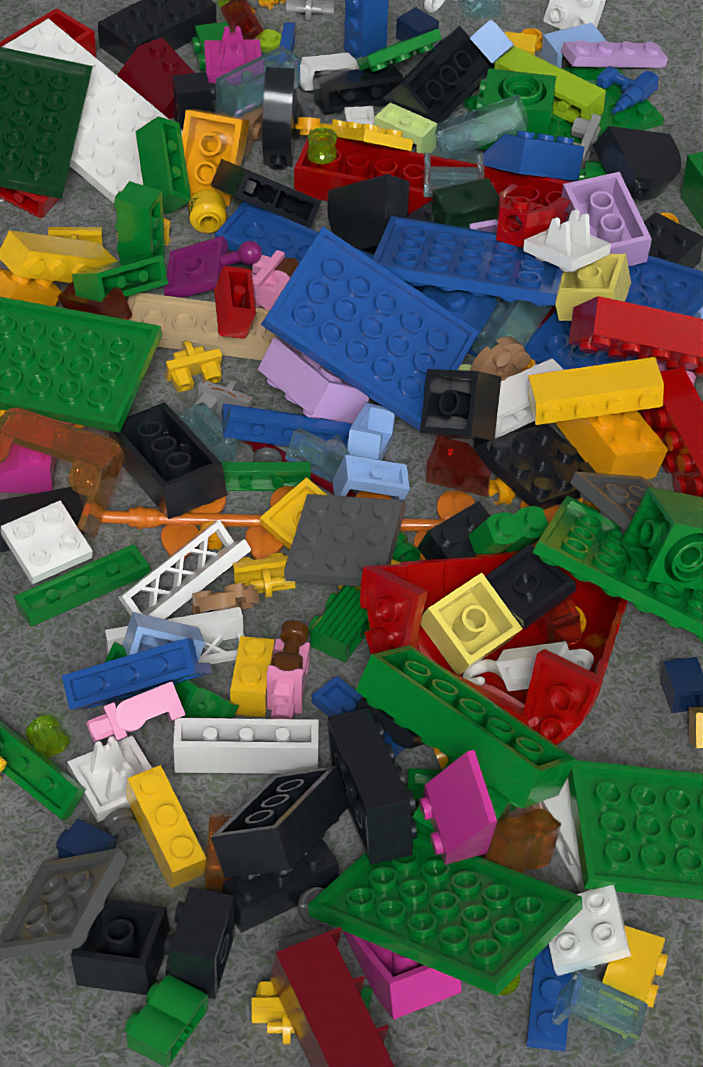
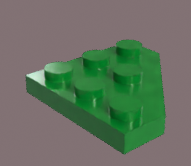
M435 29L399 41L357 59L359 69L370 68L371 72L387 67L389 64L397 63L418 53L434 48L433 43L442 39L440 31Z

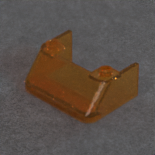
M11 408L5 411L0 416V463L8 458L13 444L73 463L68 476L69 484L75 492L88 497L77 528L88 536L96 538L124 461V450L121 445L114 439L20 408Z

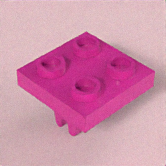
M226 26L224 27L222 40L204 41L206 74L209 83L217 85L263 83L260 39L244 40L240 26L235 27L234 33H230V28Z

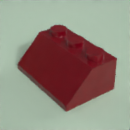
M160 38L138 46L117 76L168 119L174 118L172 76L195 72L164 38Z

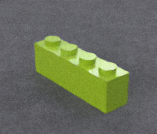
M516 46L495 61V69L556 76L553 114L574 124L576 117L591 120L593 114L599 116L603 114L606 90Z

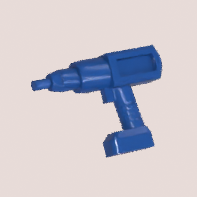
M608 66L598 75L597 86L608 88L615 83L622 87L621 91H624V93L612 110V113L616 114L618 111L634 106L637 102H643L658 89L659 77L655 73L645 70L636 79L632 80L619 73L616 68Z

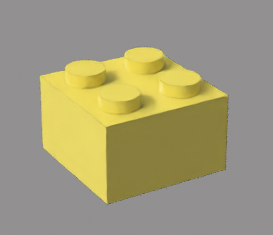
M610 254L574 272L564 271L555 304L559 321H572L573 307L597 296L625 302L631 285L626 254Z
M480 573L429 607L422 614L421 626L457 675L462 674L502 647L522 630L520 624L483 573Z

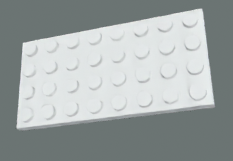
M49 19L2 46L13 50L93 66L70 167L113 203L116 194L122 191L129 181L143 185L135 131L157 116L168 119L165 115Z

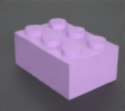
M620 172L563 184L561 197L570 201V205L565 209L566 212H569L566 221L569 220L571 211L578 209L580 212L579 218L581 215L588 213L590 235L611 243L610 254H626L628 266L647 262L652 238Z
M278 337L273 338L258 368L267 377L266 381L268 384L285 392L284 397L288 401L300 405L304 409L302 411L303 414L310 418H324L331 421L353 424L370 398Z

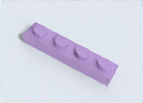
M578 40L576 42H564L561 52L570 64L577 67L660 68L666 66L669 59L660 46L654 42L632 43L624 41L623 43H610L607 41L586 42Z

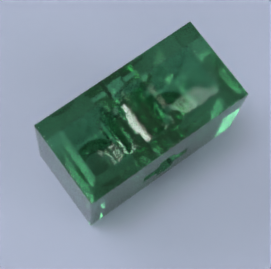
M489 178L435 189L432 194L431 213L438 224L470 229V224L497 219L499 195Z

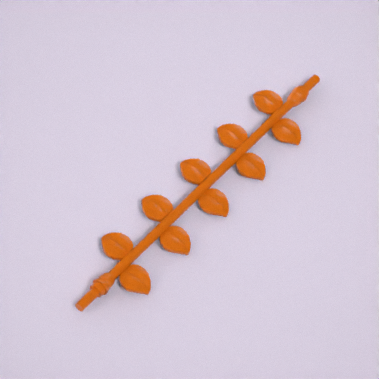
M284 486L273 492L270 508L295 487ZM360 491L356 495V497L392 500L389 495ZM447 491L437 501V515L439 519L403 518L400 529L405 532H418L414 538V545L418 547L430 529L471 506L475 501L470 495L462 491ZM226 496L210 504L190 510V513H185L168 519L160 510L143 506L129 508V511H96V523L129 524V527H136L137 530L166 525L161 532V542L169 557L197 536L199 530L196 526H201L208 521L220 520L226 527H250L246 532L245 540L252 549L250 554L254 560L267 558L272 553H279L284 547L278 539L260 525V517L262 515L221 513L226 505ZM522 499L520 509L524 507H529V505ZM559 505L543 510L548 524L559 509ZM187 553V554L184 556V560H185L191 553ZM421 554L420 560H426L424 556Z

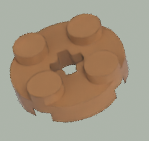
M509 336L497 339L496 341L499 344L492 349L486 346L473 361L470 371H480L501 376V381L521 373L523 368L530 362L531 356L526 352L523 345L515 338Z
M244 583L225 586V593H212V590L193 593V601L191 602L193 615L207 613L210 610L219 611L236 607L245 610L252 608L253 604H261L259 592L255 589V585L244 586Z

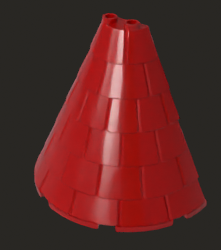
M519 551L479 554L476 557L407 561L394 565H367L363 567L360 603L361 608L367 609L370 629L365 632L371 654L410 645L555 745H559L571 736L591 712L603 683V677L628 600L622 597L610 596L600 586L590 581H580L573 577L570 571L557 566L575 581L576 591L526 629L522 628L514 638L484 659L497 661L503 650L566 642L569 650L585 649L591 652L594 656V663L590 670H587L555 653L543 649L536 655L529 689L508 691L504 680L492 672H485L476 676L483 677L485 683L489 686L493 685L525 704L524 708L463 678V673L457 675L421 626L422 614L429 607L480 573L487 576ZM563 605H575L582 610L586 618V626L580 635L564 637L553 629L552 616Z

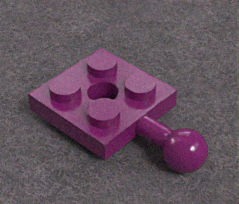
M224 236L172 250L169 254L166 274L168 284L164 287V295L183 298L216 288L215 284H217V280L221 275L222 267L239 262L246 265L256 264L262 256L261 247L254 241H246L240 245L238 250L227 253V241Z

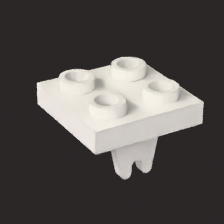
M550 0L543 21L561 30L588 23H593L597 28L606 0Z
M578 209L571 211L568 221L560 224V219L556 217L552 219L548 230L525 239L523 251L534 255L537 260L547 261L559 266V269L562 271L574 272L587 264L594 263L596 260L610 255L611 243L590 235L589 214L585 213L579 218L580 212Z
M61 501L1 526L2 537L32 584L92 558V549Z
M133 735L120 741H116L115 737L111 736L108 738V743L105 746L98 741L94 745V751L67 761L68 771L72 778L86 789L83 797L97 822L104 820L106 816L118 809H131L125 797L127 778L152 768Z
M614 885L576 894L582 897L583 909L549 943L553 967L557 976L585 968L593 970L595 969L594 966L600 964L606 968L611 961L631 956L618 895Z

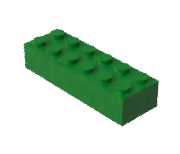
M410 645L371 654L355 690L366 698V702L370 706L381 709L392 716L393 721L397 725L410 729L419 735L420 740L424 744L437 748L446 754L451 763L455 762L466 752L474 750L485 785L503 794L505 800L515 807L526 808L558 796L576 761V758Z

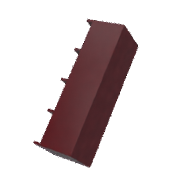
M341 927L275 953L270 979L310 1067H395L384 1046L389 1027L386 1024L376 1029L360 995L365 977L362 975L352 979L337 947L342 932Z

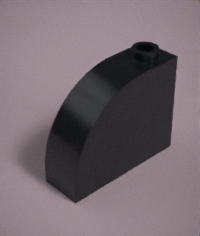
M266 67L262 149L264 165L269 166L273 170H284L286 167H293L296 135L294 125L297 124L298 98L295 69Z
M608 126L592 145L608 174L620 172L632 199L650 200L657 198L681 170L680 152L670 134Z
M224 159L220 160L210 185L310 229L322 202Z
M385 174L328 190L327 212L333 234L354 248L374 255L390 217L407 218L409 181Z

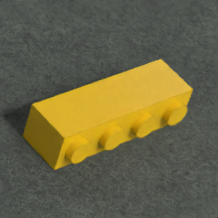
M9 230L0 248V260L15 276L73 283L72 274L117 261L99 242Z
M655 357L528 375V399L536 425L663 407L664 383Z

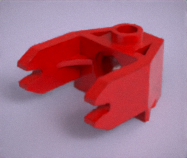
M511 184L499 193L496 240L524 248V240L548 230L552 219L558 217L560 224L566 221L569 212H566L565 209L570 205L568 199L559 197L549 206L530 202V199L518 196L523 188L519 185Z

